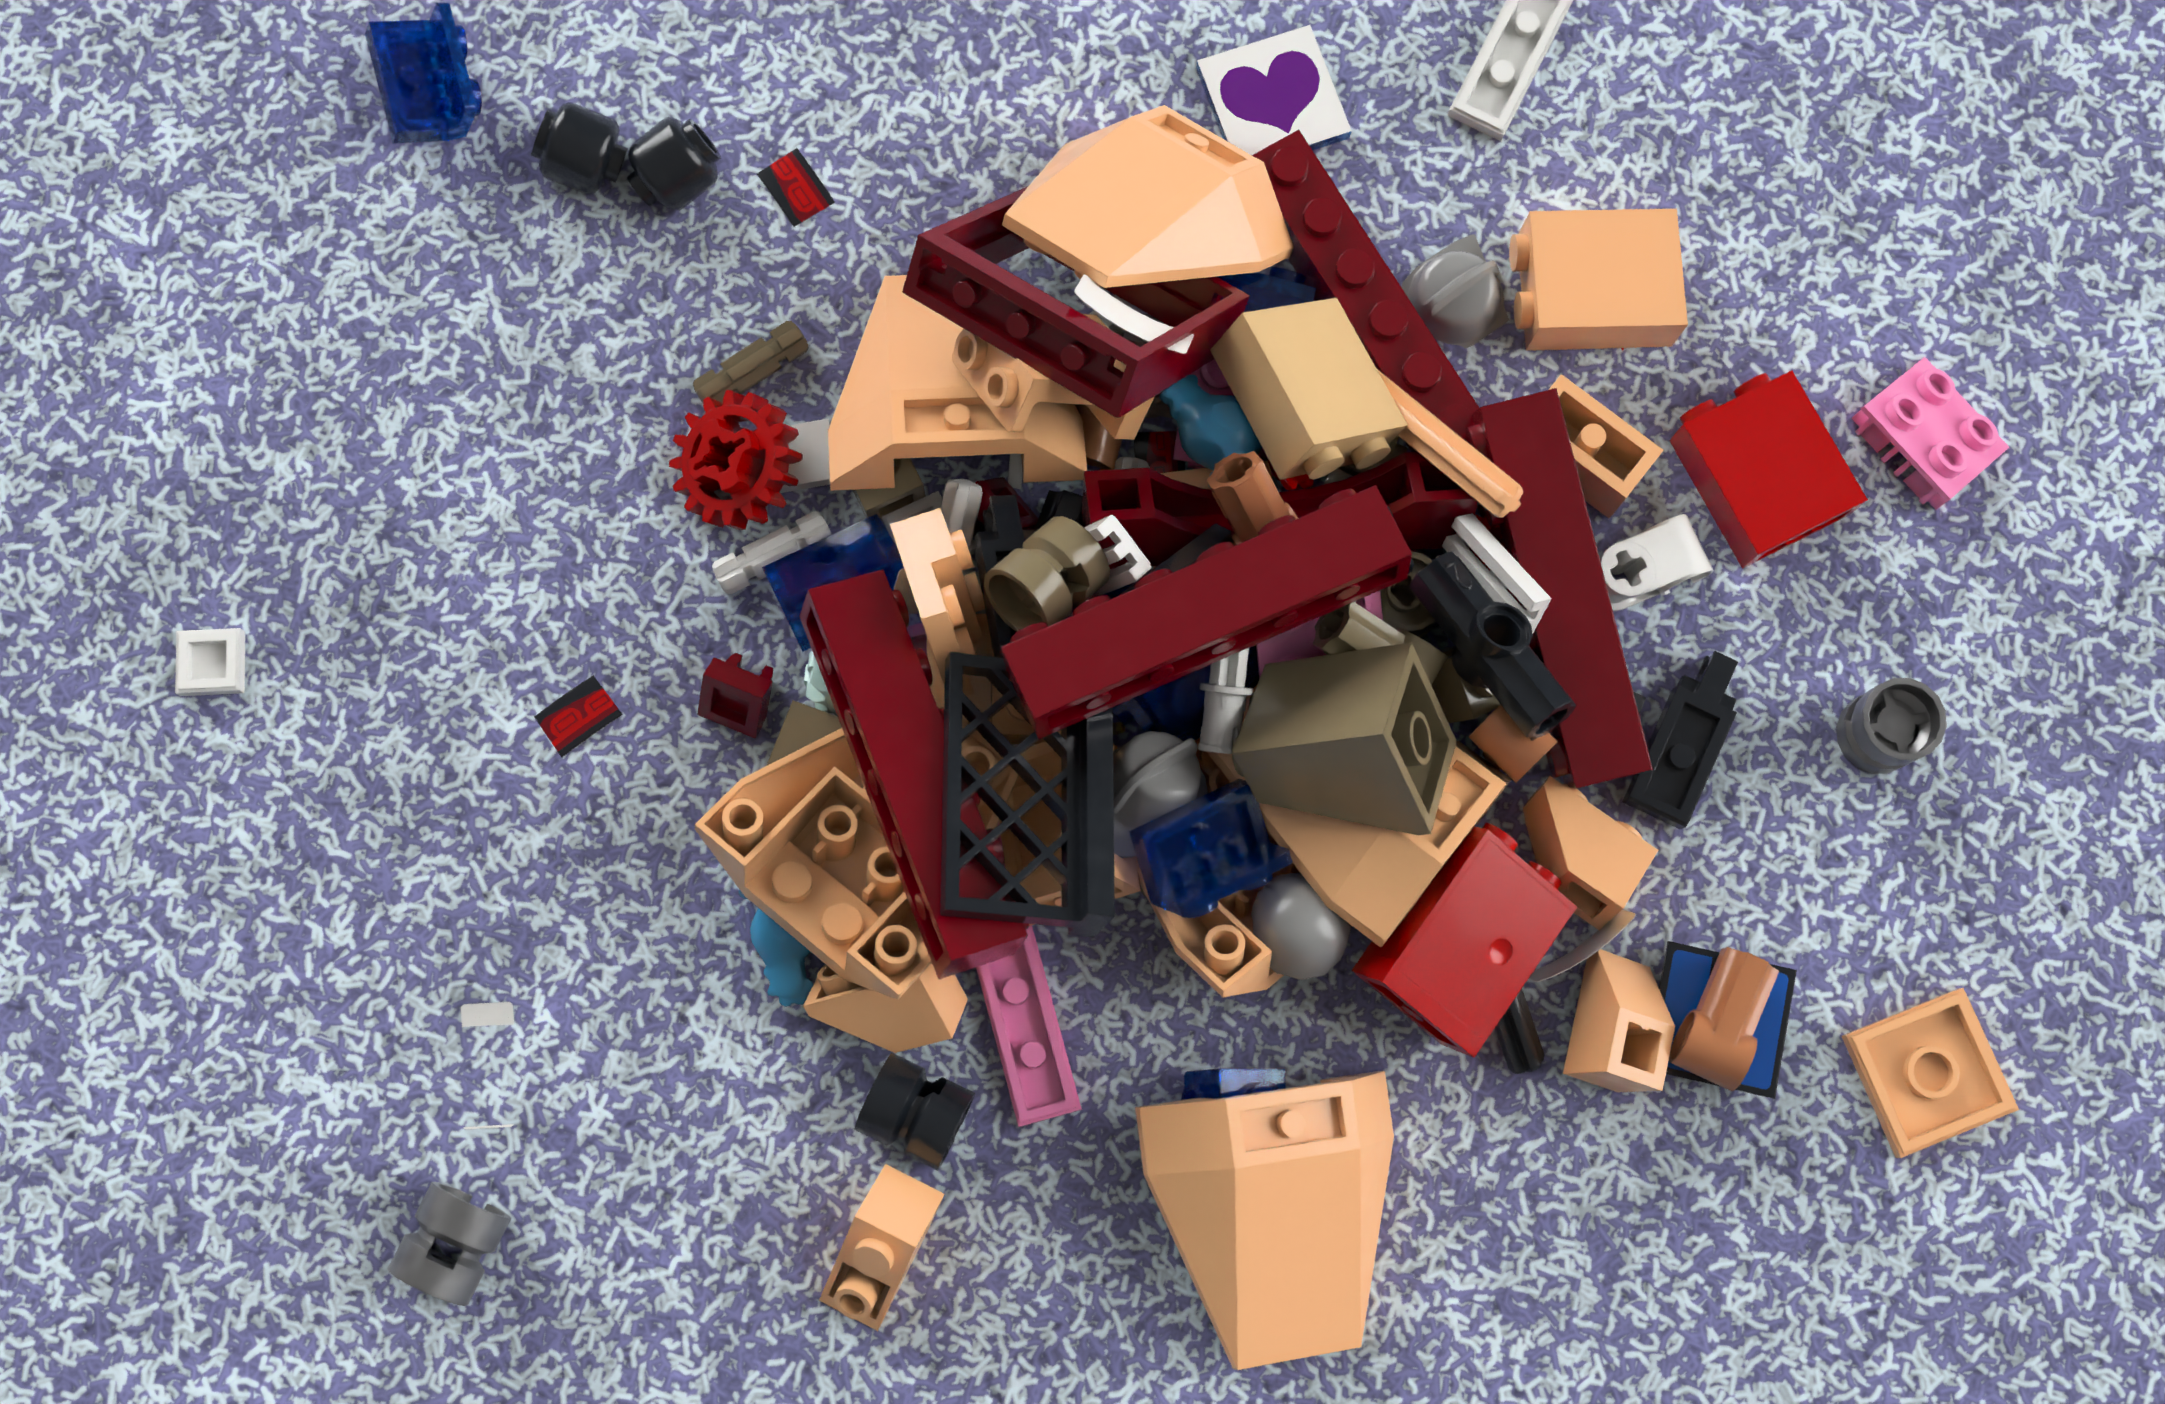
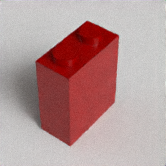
M1792 370L1773 380L1769 378L1767 373L1760 374L1737 387L1733 391L1736 398L1718 407L1713 399L1693 407L1679 418L1683 425L1669 440L1742 569L1851 515L1868 500Z

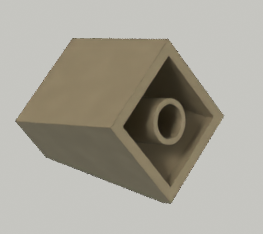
M1412 642L1265 664L1256 690L1250 697L1249 709L1239 736L1233 742L1232 759L1237 773L1245 778L1258 803L1414 835L1431 834L1457 741Z

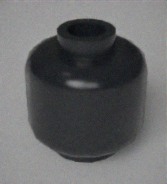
M568 102L563 104L557 113L549 109L546 111L531 156L540 159V172L545 178L584 194H593L599 190L604 178L616 183L628 148L617 144L619 126L615 120L578 104Z
M667 117L630 146L628 157L634 171L627 176V179L635 192L647 205L652 206L655 202L659 201L669 209L681 210L715 184L718 178V170L715 163L721 159V156L709 137L692 119L689 118L683 123L673 117Z

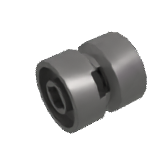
M1893 678L1855 698L1844 708L1836 726L1837 742L1844 757L1856 768L1871 774H1888L1934 751L1942 742L1947 728L1946 710L1939 696L1926 684L1911 678Z
M431 1182L415 1214L420 1228L417 1233L404 1235L388 1267V1271L399 1280L426 1294L452 1304L467 1306L485 1272L479 1260L482 1254L495 1252L511 1217L488 1203L485 1209L470 1204L473 1196L443 1183ZM436 1238L463 1249L458 1261L431 1249Z

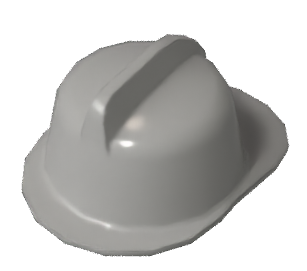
M1475 234L1453 242L1420 264L1401 285L1433 337L1444 343L1460 345L1466 349L1475 345L1509 321L1504 308L1503 288L1497 278L1500 271L1494 260L1485 261Z
M1149 731L1132 737L1126 744L1113 751L1114 853L1122 858H1131L1151 850L1172 834L1191 823L1203 811L1208 790L1206 778L1200 769L1199 760L1196 757L1198 746L1193 738L1182 741L1180 738L1166 732Z

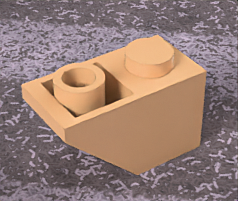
M1551 776L1545 780L1523 807L1525 823L1536 862L1561 880L1562 885L1558 891L1577 906L1574 913L1600 930L1625 907L1659 850L1643 840L1635 828L1627 823L1614 820L1589 803L1581 791L1568 787L1567 784H1561Z
M1602 949L1587 958L1563 1074L1614 1092L1663 1091L1675 1024L1649 966Z
M932 963L898 1000L844 980L830 967L824 965L819 970L803 1007L811 1018L893 1053L952 1039L968 998L955 974L938 980Z
M885 1164L853 1219L819 1301L838 1310L844 1316L857 1320L878 1331L945 1194Z

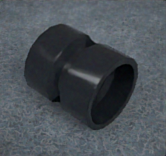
M891 1053L872 1085L859 1113L854 1130L886 1146L899 1140L904 1144L905 1155L938 1171L955 1140L954 1138L970 1109L976 1093L944 1077L931 1083L927 1081L925 1068Z

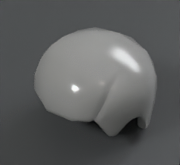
M1300 872L1278 875L1266 882L1263 890L1258 891L1252 907L1253 934L1272 951L1270 968L1275 973L1299 980L1325 976L1341 960L1349 940L1351 925L1324 904Z

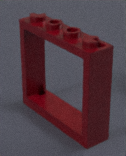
M1027 187L923 232L917 237L902 293L1013 358H1018L1042 375L1116 418H1120L1214 360L1215 358L1210 349L1236 319L1244 313L1250 295L1218 277L1104 288L1173 327L1139 347L996 265L1029 248L1024 243V238L1002 226L1005 213ZM1044 254V255H1046L1047 257L1053 259L1054 261H1056V262L1062 264L1063 266L1069 268L1070 270L1074 271L1073 268H1071V267H1069L1068 265L1064 264L1063 262L1059 261V260L1056 259L1055 257H1053V256H1051V255ZM1192 334L1194 335L1187 353L1182 354L1167 349ZM1116 359L1126 365L1124 372L1114 367Z

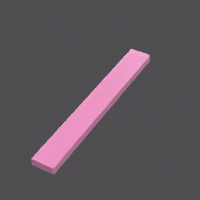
M923 623L908 626L907 631L914 648H922L927 655V635ZM1032 925L1026 929L1028 936L1014 955L976 967L1018 1127L1082 1110Z

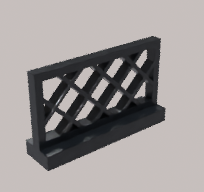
M950 652L945 659L940 916L1068 927V935L1095 937L1115 917L1113 707L1061 729V734L1057 731L1043 737L1048 745L1061 757V772L1047 783L1022 756L1026 750L1039 740L1035 731L1014 748L989 721L1010 703L1031 725L1017 692L1010 681L1004 659ZM963 674L986 677L1003 696L982 713L963 693ZM962 715L970 722L963 729ZM976 730L1002 757L998 763L982 776L962 756V742ZM1009 765L1036 793L1015 812L988 784ZM961 778L969 785L962 793ZM1060 784L1061 797L1054 791ZM974 794H977L1002 821L1000 825L981 841L960 819L961 805ZM1041 800L1061 820V836L1048 848L1020 819ZM1008 829L1035 857L1032 862L1014 877L987 849L991 843ZM960 842H961V843L967 848V850H968V852H967L965 855H963L961 858H960ZM1060 848L1061 862L1054 855V853ZM974 858L1002 886L988 900L959 897L960 870ZM1042 864L1061 885V906L1038 904L1020 883ZM1009 894L1015 902L1000 900Z

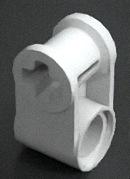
M1686 514L1669 518L1636 536L1615 543L1605 550L1600 558L1613 612L1623 610L1659 594L1667 595L1670 593V588L1688 579L1695 583L1714 571ZM1611 572L1614 575L1624 572L1628 581L1625 578L1615 580Z

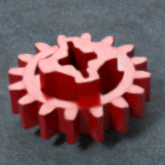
M727 390L723 397V403L710 397L703 399L705 415L699 417L688 412L685 419L691 427V431L688 436L681 434L674 435L673 441L683 448L682 456L669 460V467L680 470L683 474V477L673 484L674 492L689 496L684 508L689 512L701 515L702 521L723 528L726 525L738 530H745L748 519L761 524L768 522L766 506L771 504L783 509L787 504L780 493L783 485L797 486L799 482L794 475L788 473L789 464H795L803 460L802 453L789 449L788 446L799 435L798 430L783 423L787 415L783 409L769 404V400L750 392L744 396L735 391ZM751 421L757 429L751 431L741 428L739 422ZM720 489L730 493L732 499L722 500L714 491Z

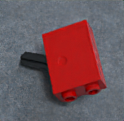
M1484 823L1482 828L1475 826L1472 828L1384 945L1379 947L1372 941L1351 971L1441 1045L1475 1058L1495 1029L1508 1069L1514 1074L1532 1072L1541 1067V1062L1544 1060L1545 1055L1522 987L1566 925L1577 906L1558 891L1562 882L1555 874L1538 863L1529 861L1527 864L1514 852L1518 844L1509 834L1495 825Z

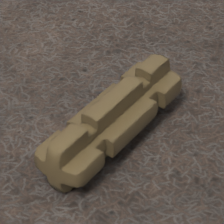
M786 321L769 332L772 337L765 342L761 337L720 363L722 370L718 373L711 369L695 379L693 387L701 402L703 403V399L710 397L723 403L725 391L737 390L739 394H742L780 370L782 367L779 362L785 358L791 363L805 354L809 347L801 330L792 321Z

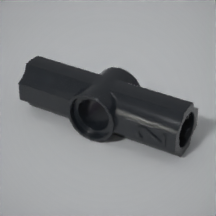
M1452 551L1436 557L1427 567L1415 575L1409 587L1455 645L1452 653V665L1457 674L1466 682L1476 687L1489 689L1526 737H1529L1532 741L1542 737L1571 715L1577 705L1529 646L1533 636L1532 626L1519 609L1507 603L1494 602L1461 559Z

